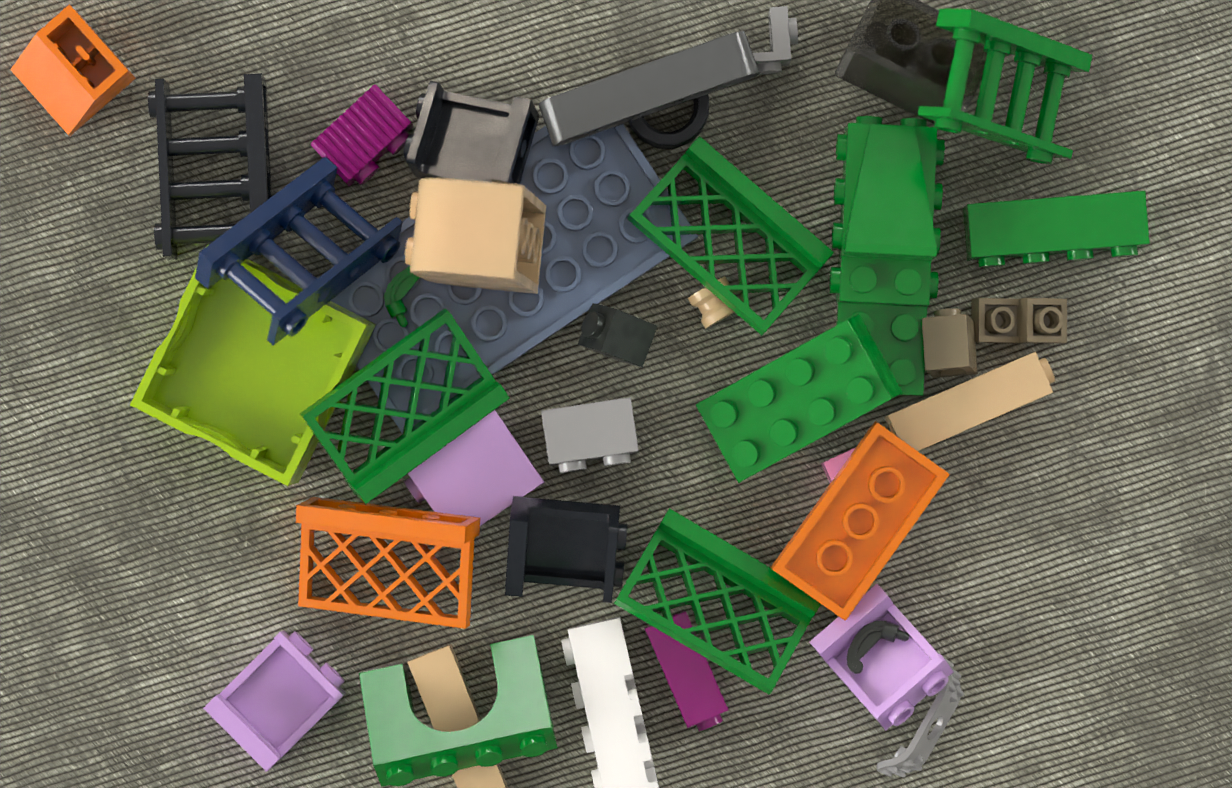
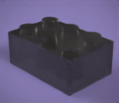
M870 0L834 76L935 124L934 120L917 115L919 106L943 107L956 41L952 39L953 32L936 26L939 10L919 0ZM980 42L978 45H974L961 107L963 112H966L982 80L987 52L983 51L984 44Z

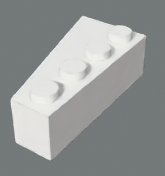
M620 617L568 628L569 638L562 639L561 642L567 666L575 664L579 682L571 683L576 708H585L589 725L581 727L586 752L595 751L598 769L591 770L594 788H659Z

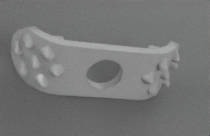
M945 657L943 658L953 670V673L948 676V683L938 692L908 748L900 746L892 759L878 762V772L889 777L892 774L905 777L906 773L922 770V765L931 754L958 706L960 698L964 696L959 681L962 676L953 669L954 664ZM937 719V723H936L934 729H933L932 732L928 735V732H929V729H930L931 725H932L933 722Z

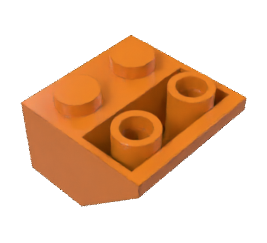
M70 4L34 35L10 69L69 136L74 134L136 79Z

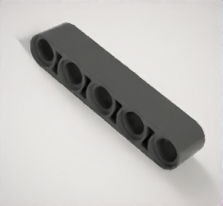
M739 31L543 100L538 105L551 142L556 147L744 82L759 75L760 72L745 31Z

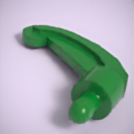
M411 266L398 273L392 279L384 294L385 306L391 319L396 318L401 327L408 325L404 315L407 309L402 299L420 278L410 272Z

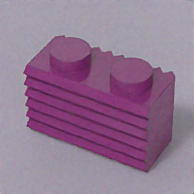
M374 84L345 110L336 121L326 128L323 133L313 140L310 145L322 158L326 157L338 167V176L349 187L355 181L361 186L380 169L376 162L387 151L395 155L404 148L406 139L409 136L408 132L414 126L381 89Z

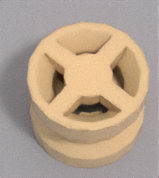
M726 276L718 279L724 286L730 285ZM706 287L688 297L690 304L698 307L702 314L701 322L705 329L735 313Z

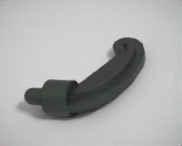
M874 621L865 625L854 637L848 649L847 666L849 670L854 674L861 673L863 664L859 660L881 638L894 642L895 639L907 641L909 634L900 631L899 625L887 621Z

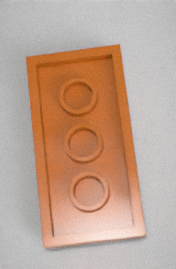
M874 421L773 563L771 569L846 621L950 474Z

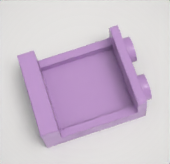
M493 410L409 472L410 478L404 481L418 503L426 499L434 512L480 517V526L511 506L513 496L524 497L545 483L496 410Z
M878 584L874 585L864 594L846 621L838 616L810 641V644L885 731L892 725L898 726L905 722L913 714L914 706L926 695L933 696L940 692L948 683V676L953 673V670L942 655L938 654L908 621ZM874 621H887L899 625L900 631L909 634L907 641L895 639L894 642L881 638L859 660L863 664L862 672L854 674L849 670L847 666L848 649L854 637L865 625Z
M284 630L280 631L274 637V640L220 694L216 695L204 707V710L266 772L346 694L340 687L345 682L344 679L328 663L320 667L309 656L313 648L296 631L290 636Z

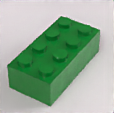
M860 314L697 403L696 407L735 478L740 483L903 392Z

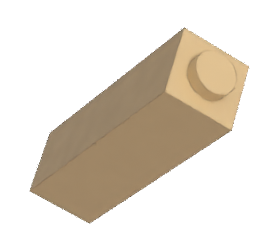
M1033 352L887 415L885 420L894 435L919 451L1053 393L1050 384L1055 382V377L1045 357L1039 359L1036 352Z
M452 644L408 661L411 673L435 730L459 731L481 721ZM499 764L490 767L475 766L465 768L452 774L457 788H508Z

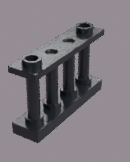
M262 73L244 74V86H237V91L170 94V84L162 78L155 79V91L148 92L150 118L156 117L161 206V223H155L154 240L156 250H163V257L166 259L178 260L177 244L212 243L235 225L219 224L176 227L175 200L242 197L243 201H250L251 213L272 197L266 79ZM238 109L239 113L246 114V130H240L239 135L172 138L171 112ZM240 153L241 157H248V174L241 175V179L174 183L173 156Z

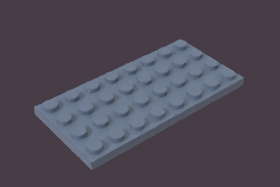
M622 124L556 147L551 142L546 126L535 132L520 185L526 187L546 205L538 294L433 283L419 278L402 299L407 309L404 315L408 325L401 327L396 318L391 319L385 306L384 294L392 279L398 273L411 266L406 265L405 251L408 238H414L415 219H411L409 216L403 220L398 239L400 247L396 254L386 263L379 261L331 300L376 324L357 363L358 368L362 369L446 308L493 376L590 311L592 303H602L668 259L670 256L627 220L632 211L660 182V179L624 125ZM665 189L659 197L668 196V190ZM669 205L650 206L643 214L656 227H671ZM677 205L679 226H691ZM666 235L669 239L673 241L672 235ZM680 235L681 248L683 249L698 239V235ZM445 324L431 333L427 351L449 354L453 335ZM420 342L417 343V344H416L415 346H413L412 348H413V349H419V347H420ZM459 346L458 355L466 356ZM402 354L395 359L391 377L413 380L418 356ZM426 357L422 382L443 385L448 360ZM456 362L452 386L466 388L480 378L472 364ZM384 368L375 375L383 376ZM367 380L379 398L382 382ZM390 384L385 408L407 411L412 387ZM420 388L416 412L431 414L438 409L442 391ZM450 393L449 400L457 394ZM391 416L403 434L406 418ZM414 419L413 426L421 420Z

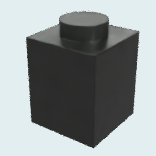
M592 303L589 313L583 320L582 333L577 345L617 361L643 368L657 325L618 309Z

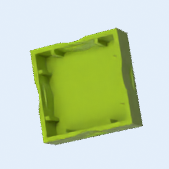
M249 259L242 263L244 268L285 303L303 291L294 282ZM195 269L180 300L175 322L167 337L156 349L130 405L185 434L198 436L214 443L228 453L230 457L286 486L299 483L319 442L300 413L351 377L376 324L329 301L308 318L307 323L299 333L293 337L287 335L273 346L267 341L272 315L230 279H221L207 289L195 279ZM335 407L328 408L315 418L323 430H325Z

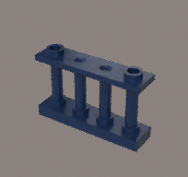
M323 157L199 252L195 279L207 289L221 279L232 280L272 315L267 341L273 346L285 336L293 337L299 333L310 316L379 261L382 263L388 262L400 247L398 239L403 222L396 216L378 230L335 194V187H333L338 167L326 157ZM315 206L317 208L324 207L364 242L347 254L308 221L304 215ZM284 230L287 232L294 231L334 266L317 279L277 245L273 239ZM253 254L255 256L262 255L303 291L285 303L244 268L242 263Z

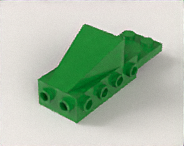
M857 116L856 123H848L844 134H837L836 160L843 161L842 178H835L834 205H841L840 223L833 222L831 241L832 249H839L838 267H831L829 293L837 294L836 325L860 314L903 392L900 395L923 396L925 359L922 318L927 317L930 298L936 299L938 294V272H931V261L939 254L941 230L938 227H933L934 210H941L943 185L942 183H935L936 165L943 166L945 140L937 139L938 129L927 127V120L903 118L900 119V125L882 124V117Z

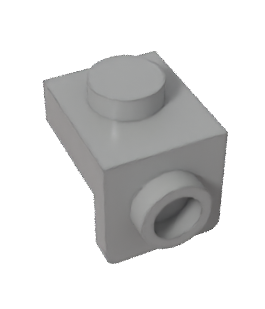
M788 6L769 8L768 24L771 52L753 53L760 72L759 75L781 73L782 66H788L791 62L790 45L798 44L797 19L788 18Z

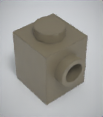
M956 308L934 311V317L922 318L925 371L933 378L978 374L974 321L966 313L961 314V310Z

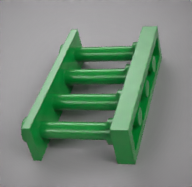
M940 8L936 26L953 32L952 39L956 41L943 107L919 106L917 115L934 120L935 129L950 133H961V130L1026 152L1025 159L1031 162L1050 165L1053 158L1071 159L1073 150L1051 143L1064 79L1070 77V72H1089L1093 55L973 9ZM980 42L984 44L983 51L987 52L975 114L971 115L961 111L974 45H978ZM1012 54L1015 55L1013 62L1017 63L1006 122L1005 126L991 121L1005 56ZM1041 65L1044 66L1043 73L1047 74L1035 136L1023 133L1022 128L1035 67H1040Z

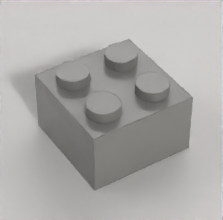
M631 397L541 411L549 465H559L560 473L586 470V461L601 458L604 460V467L631 463L630 454L639 452Z

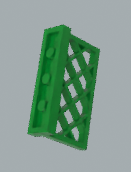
M700 136L627 218L628 221L761 336L834 253ZM683 169L698 182L699 196H676L675 178ZM668 187V196L659 197ZM723 203L732 213L733 225H710L708 204ZM700 204L702 226H679L677 205ZM669 205L671 227H656L643 214L650 206ZM740 219L743 220L746 224H741ZM757 232L765 239L766 254H744L742 233ZM734 233L736 255H713L711 234ZM703 234L705 256H689L681 248L680 235ZM666 235H672L673 241L669 239ZM774 248L780 253L774 254ZM790 261L804 273L796 283L778 284L775 262ZM767 262L769 284L747 285L745 263ZM737 263L739 285L724 286L715 278L714 264ZM700 264H706L707 271ZM779 292H788L783 297V299L779 301ZM740 293V299L734 294ZM748 293H771L772 311L764 320L749 308Z
M444 308L309 406L300 415L344 476L346 483L353 493L367 504L498 408L510 397L502 385L494 379L449 310ZM445 324L453 335L449 354L427 351L431 333ZM420 342V347H419V349H413V348H412L413 346H415L417 343ZM459 346L466 356L458 355ZM402 354L418 356L413 380L391 377L394 360ZM426 357L448 360L443 385L422 382ZM456 362L472 364L480 375V378L466 388L452 386ZM384 368L383 376L375 375ZM367 380L382 382L377 407L355 403L358 386ZM390 384L412 387L407 411L385 408ZM420 388L442 391L439 408L431 414L416 412ZM450 393L457 394L449 400ZM348 394L347 402L339 401ZM330 407L345 409L341 433L324 431L315 418ZM353 410L376 413L371 437L349 434ZM384 415L406 418L403 434L394 441L379 439ZM414 419L421 420L413 426ZM330 439L339 440L338 450ZM347 442L370 444L367 461L352 471L344 460ZM378 446H385L377 453Z
M670 508L614 602L615 605L768 695L773 691L811 619L821 605L769 566ZM658 544L675 554L678 568L658 572L653 557ZM647 565L649 574L641 575ZM699 571L709 573L714 577L717 590L696 594L690 573ZM682 575L688 597L667 601L661 580ZM652 582L658 603L644 606L630 598L629 594L635 585ZM741 593L752 599L756 613L735 617L729 596ZM720 598L727 619L706 624L700 602ZM691 605L697 626L683 629L674 623L670 609ZM661 611L663 616L659 615L656 612ZM782 616L797 626L791 637L774 640L768 619ZM759 621L765 642L745 647L738 625ZM729 627L736 649L722 652L713 646L709 632ZM785 646L782 654L779 656L777 648ZM769 651L774 668L768 678L752 669L748 654ZM735 657H739L740 662L737 661V660L734 659V658H735Z

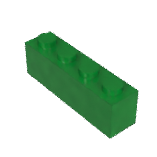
M1145 191L967 204L963 208L967 261L978 260L979 268L1005 266V258L1022 257L1023 264L1050 262L1049 255L1067 253V261L1094 259L1093 251L1111 250L1112 258L1131 257L1138 255V248H1143L1150 244Z

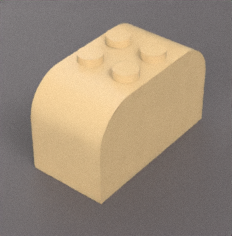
M440 178L420 179L419 191L412 193L410 202V218L415 219L414 238L409 237L406 243V265H411V273L433 283L538 294L546 205L523 185Z

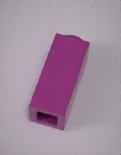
M685 610L672 615L674 623L681 628L693 627ZM653 626L644 627L687 728L696 725L698 731H702L723 722L721 713L728 711V708L707 659Z

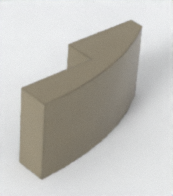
M971 299V319L974 321L976 343H1067V299Z

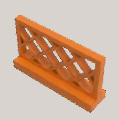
M312 497L296 505V523H301L298 606L466 629L470 626L474 538L480 535L481 518ZM315 530L328 532L339 546L327 558H324L314 546ZM342 534H349L352 536H350L346 540V538ZM360 536L369 537L381 551L368 564L363 561L350 545ZM384 539L394 541L388 545ZM402 541L411 542L423 556L409 570L393 551ZM425 544L436 546L430 551ZM443 547L461 549L460 568L452 575L448 573L434 556ZM342 551L359 570L346 583L343 582L329 564ZM384 556L401 576L387 589L371 570ZM313 561L317 564V566L314 569ZM426 562L443 581L430 594L425 591L412 575ZM321 570L337 589L329 598L312 596L313 577ZM460 575L459 585H458L457 582L455 581V579ZM362 576L365 577L379 595L370 604L361 603L349 589ZM404 581L421 600L412 609L402 608L390 594ZM446 586L458 599V615L444 614L432 599ZM342 595L345 600H339L336 598ZM383 600L387 606L377 604ZM425 605L429 611H422L420 609Z

